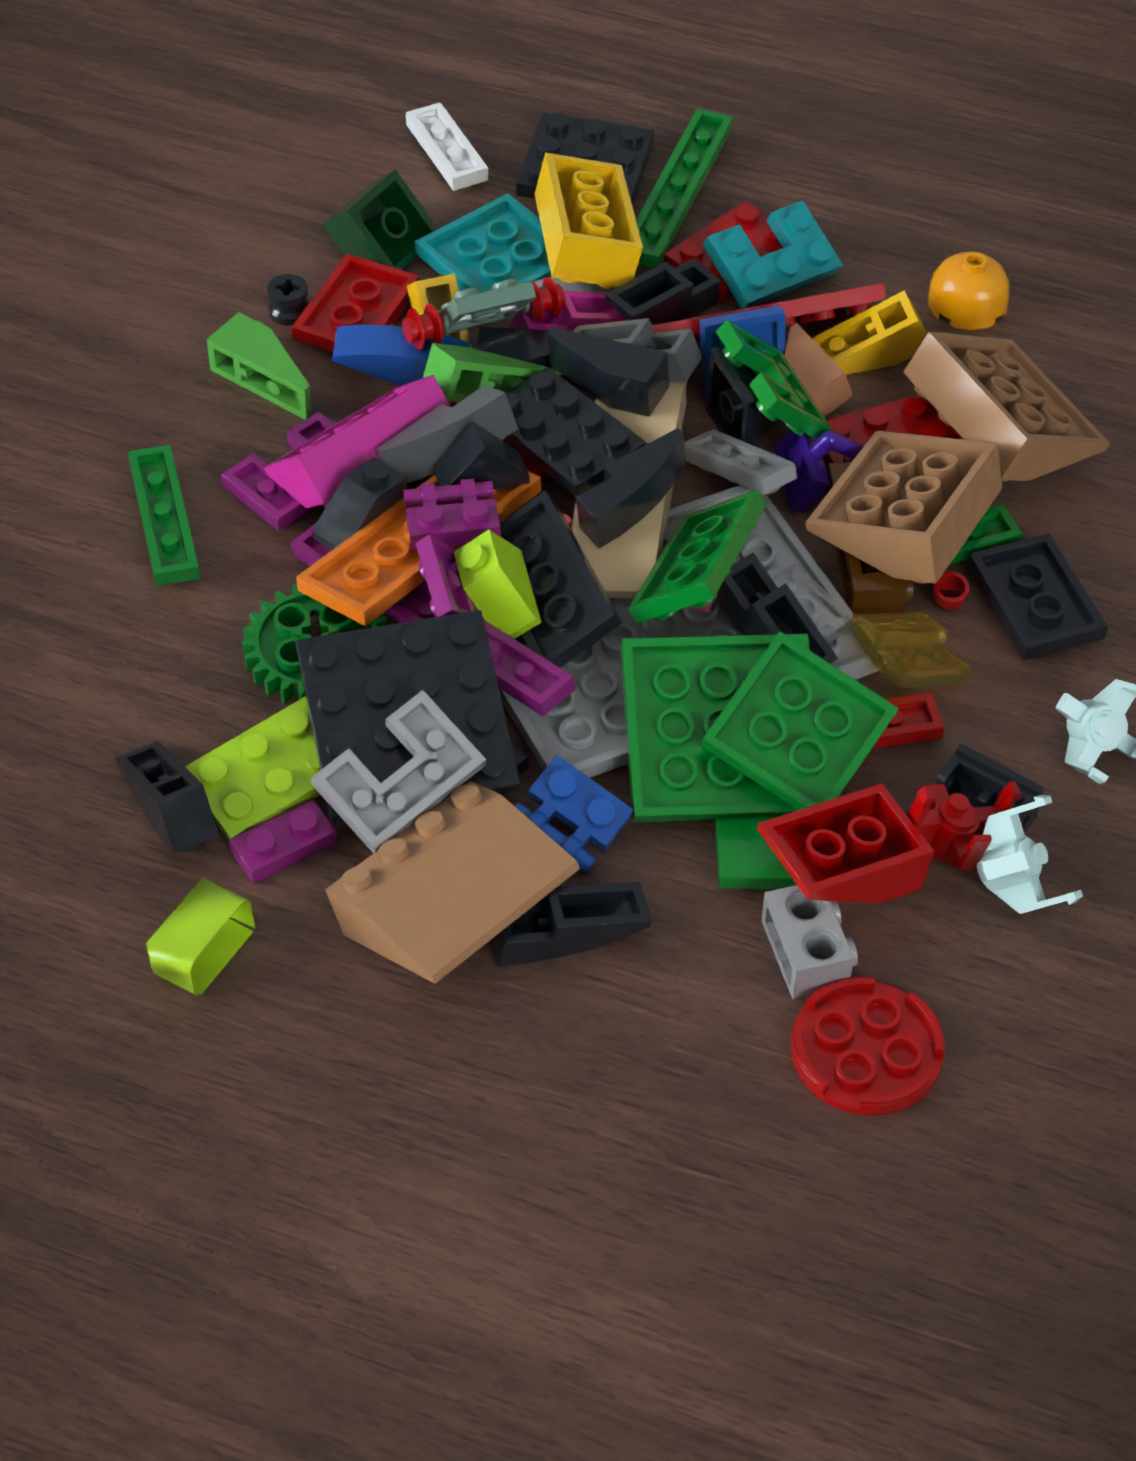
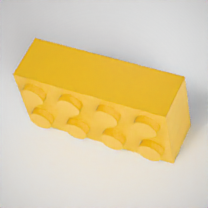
M545 153L535 190V199L552 278H558L566 283L584 282L597 284L605 289H615L634 279L643 245L622 165Z

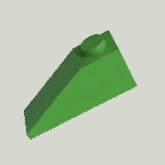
M238 312L207 338L211 371L304 420L312 416L310 385L271 328Z
M432 343L423 378L434 375L447 401L459 403L484 385L508 392L547 367L470 347ZM550 368L562 377V374L559 371H557L554 368Z

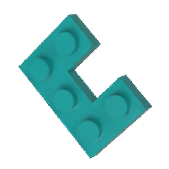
M803 200L771 212L766 220L783 247L780 250L760 257L740 224L708 236L702 244L741 309L754 307L837 274L842 268V262Z

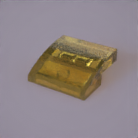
M924 613L853 614L851 625L864 651L878 670L898 688L968 684L972 667L944 648L949 631Z

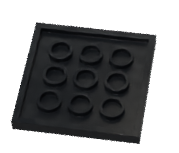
M481 610L296 640V651L320 770L349 748L376 779L382 783L414 757L385 726L386 718L423 690L486 758L485 766L462 785L472 781L499 794L519 790L520 781ZM326 801L330 823L344 821Z

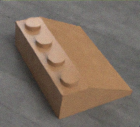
M928 332L903 372L915 385L914 390L916 393L930 401L939 411L938 417L947 425L952 426L963 438L962 440L998 443L1001 479L1003 482L1008 480H1033L1104 452L1110 446L1108 440L1013 340Z
M876 431L805 522L806 530L893 578L911 580L919 584H936L1002 490L998 443Z
M469 781L465 785L456 788L448 798L432 810L420 815L412 825L396 837L383 843L375 853L359 865L347 870L339 880L325 889L344 936L436 984L577 872L580 867L575 858L501 794Z

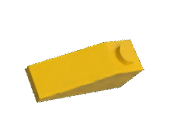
M904 290L812 339L846 375L896 366L912 358L926 337L927 332Z

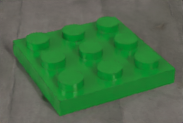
M779 631L703 737L700 746L797 810L840 797L895 717L899 708Z

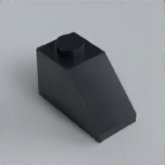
M373 457L344 476L312 530V538L333 550L404 498L403 490L407 489V477Z

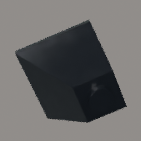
M712 348L710 351L706 412L721 433L758 447L769 426L770 419L757 408L756 403L759 399L749 385L757 376L748 366L743 365L739 368L731 363L723 354L722 348Z

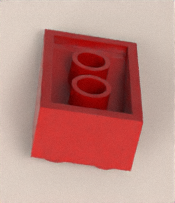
M883 783L760 822L757 828L808 900L884 903L921 890L934 854L932 847Z

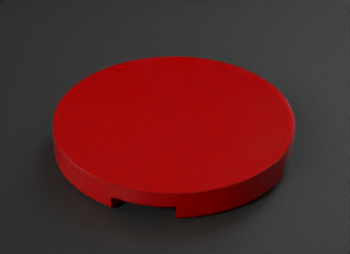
M851 977L831 982L807 998L806 1004L796 1017L792 1029L791 1056L795 1069L804 1084L817 1097L840 1110L872 1116L886 1115L907 1109L923 1099L939 1078L945 1053V1039L941 1024L929 1005L913 991L908 994L896 987L875 982V977Z

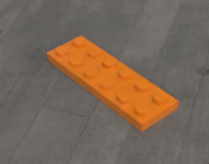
M528 471L530 483L493 489L494 498L481 501L495 499L499 522L501 523L541 492V477ZM435 475L424 482H434L435 486H439ZM402 498L296 576L298 591L366 627L425 581L419 570V563L421 561L418 551L411 550L406 517L407 508L422 506L405 507L404 498ZM462 502L444 503V504H437V505L455 504V503H462ZM458 545V546H452V547H454L455 549L458 550L459 548H461V547L464 546V545Z

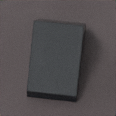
M473 423L434 465V474L439 486L460 484V479L474 478L475 482L492 481L493 489L530 483V476L520 452L476 423Z

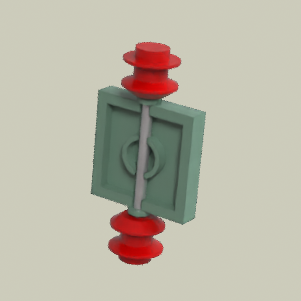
M550 277L543 279L542 287H538L534 281L517 284L516 279H508L492 285V290L479 293L477 288L459 291L453 295L454 299L451 302L441 306V312L432 304L426 305L422 315H419L416 309L410 308L407 312V318L403 319L402 327L407 342L413 343L418 350H422L427 339H430L432 343L441 344L445 334L509 320L520 311L527 312L535 322L543 320L544 312H548L552 318H557L561 313V308L565 305V295L561 285L555 284L554 280Z

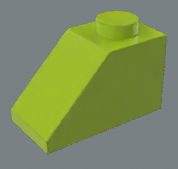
M487 530L454 551L463 589L476 608L482 611L486 622L513 639L542 623L522 551L493 531Z

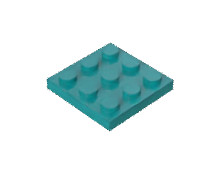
M509 193L415 241V254L441 276L455 273L459 291L477 288L478 292L481 293L492 290V285L508 279H516V283L521 284L528 281L535 282L545 277H552L540 218Z

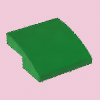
M779 816L716 818L715 839L719 889H781L797 885L757 830L760 822Z

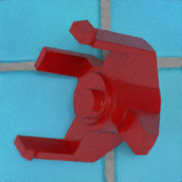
M1016 781L1009 782L1007 786H1004L994 806L973 807L968 798L963 794L953 793L949 796L944 784H930L923 786L917 791V797L907 816L934 850V858L959 870L976 869L977 863L980 862L992 841L990 834L983 835L988 816L1012 809L1016 801L1021 800V792Z

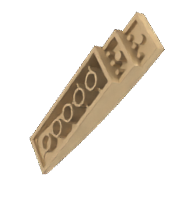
M687 381L669 382V388L650 417L610 408L597 398L595 403L648 444L677 428L682 431L687 403ZM674 484L663 499L641 521L600 549L580 529L577 504L575 505L571 530L609 598L634 599L662 551Z

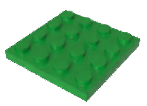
M785 634L809 650L808 634ZM776 635L622 638L621 659L631 804L634 810L632 815L633 823L716 820L719 817L782 816L797 811L796 808L700 746L703 737Z

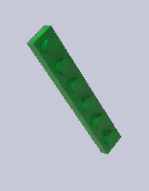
M699 108L696 109L636 219L643 245L638 265L651 268L661 265L664 253L669 250L732 131V116Z

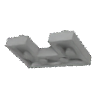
M423 690L386 718L385 726L414 757L382 783L376 779L349 748L311 778L313 787L372 853H375L383 843L393 839L412 825L420 815L429 812L486 764V758Z

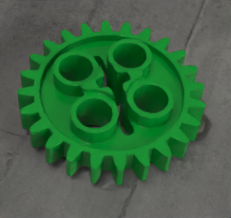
M294 584L292 585V595L287 597L282 592L276 591L275 604L262 600L260 602L262 613H250L251 625L244 626L245 640L242 641L247 672H253L255 685L265 683L266 695L270 696L280 690L282 703H287L293 696L298 697L300 700L305 697V691L296 651V640L312 637V616H319L321 636L387 625V617L379 616L365 627L299 592L297 585Z

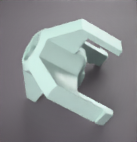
M1115 679L1093 699L1078 701L1071 695L1064 693L1055 707L1067 719L1069 741L1065 763L1078 772L1088 775L1089 778L1098 784L1105 783L1109 777L1093 767L1102 751L1115 749L1136 760V739L1127 733L1128 722L1125 713L1136 697L1135 684Z
M1049 795L1035 796V802L988 816L983 835L990 834L992 841L980 862L977 863L976 868L980 880L990 891L1019 914L1068 901V904L1071 905L1083 897L1082 891L1077 890L1045 899L1039 875L1042 865L1048 862V852L1042 843L1035 844L1033 840L1024 834L1018 813L1053 803Z

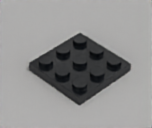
M543 112L516 182V195L535 198V190L545 153L622 165L633 205L654 143V130L640 128L635 125L627 126L603 122L597 119L589 120L565 116L559 113Z

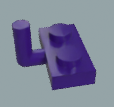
M790 430L774 446L777 456L794 462L796 465L797 479L784 485L790 508L804 513L831 487L823 457L830 450L854 460L864 446L834 431H826L818 439H815L806 433L799 436Z

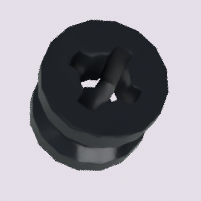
M293 274L279 275L269 281L267 291L268 298L271 301L269 304L270 317L278 324L293 325L309 304L306 299L308 296L307 282L302 277Z

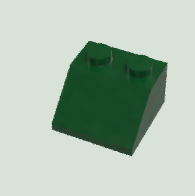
M396 169L370 183L322 224L344 256L348 253L403 270L417 257L415 254V241L438 230Z

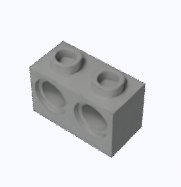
M797 885L765 892L761 921L792 1000L808 997L831 982L851 978L852 968L858 964V954L852 937H845L841 929V912L838 902L808 900Z

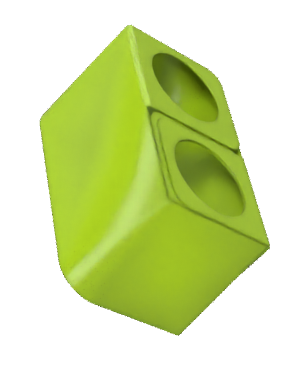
M203 877L147 941L146 948L153 973L197 996L201 995L254 932L230 919L231 917L255 928L250 900Z

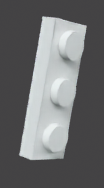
M441 102L406 112V125L453 191L489 180L487 165Z

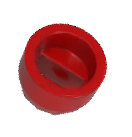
M944 572L938 582L933 585L932 596L935 604L944 610H957L967 600L970 588L969 582L958 572Z

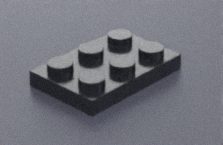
M1050 533L969 553L967 562L969 570L1023 660L1105 639L1108 629L1107 624Z

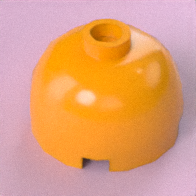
M980 252L956 253L946 258L933 273L928 294V306L936 318L939 319L941 314L945 318L950 319L949 326L965 330L985 329L995 325L996 318L1001 315L1004 317L1007 313L1009 279L1002 265L994 258Z

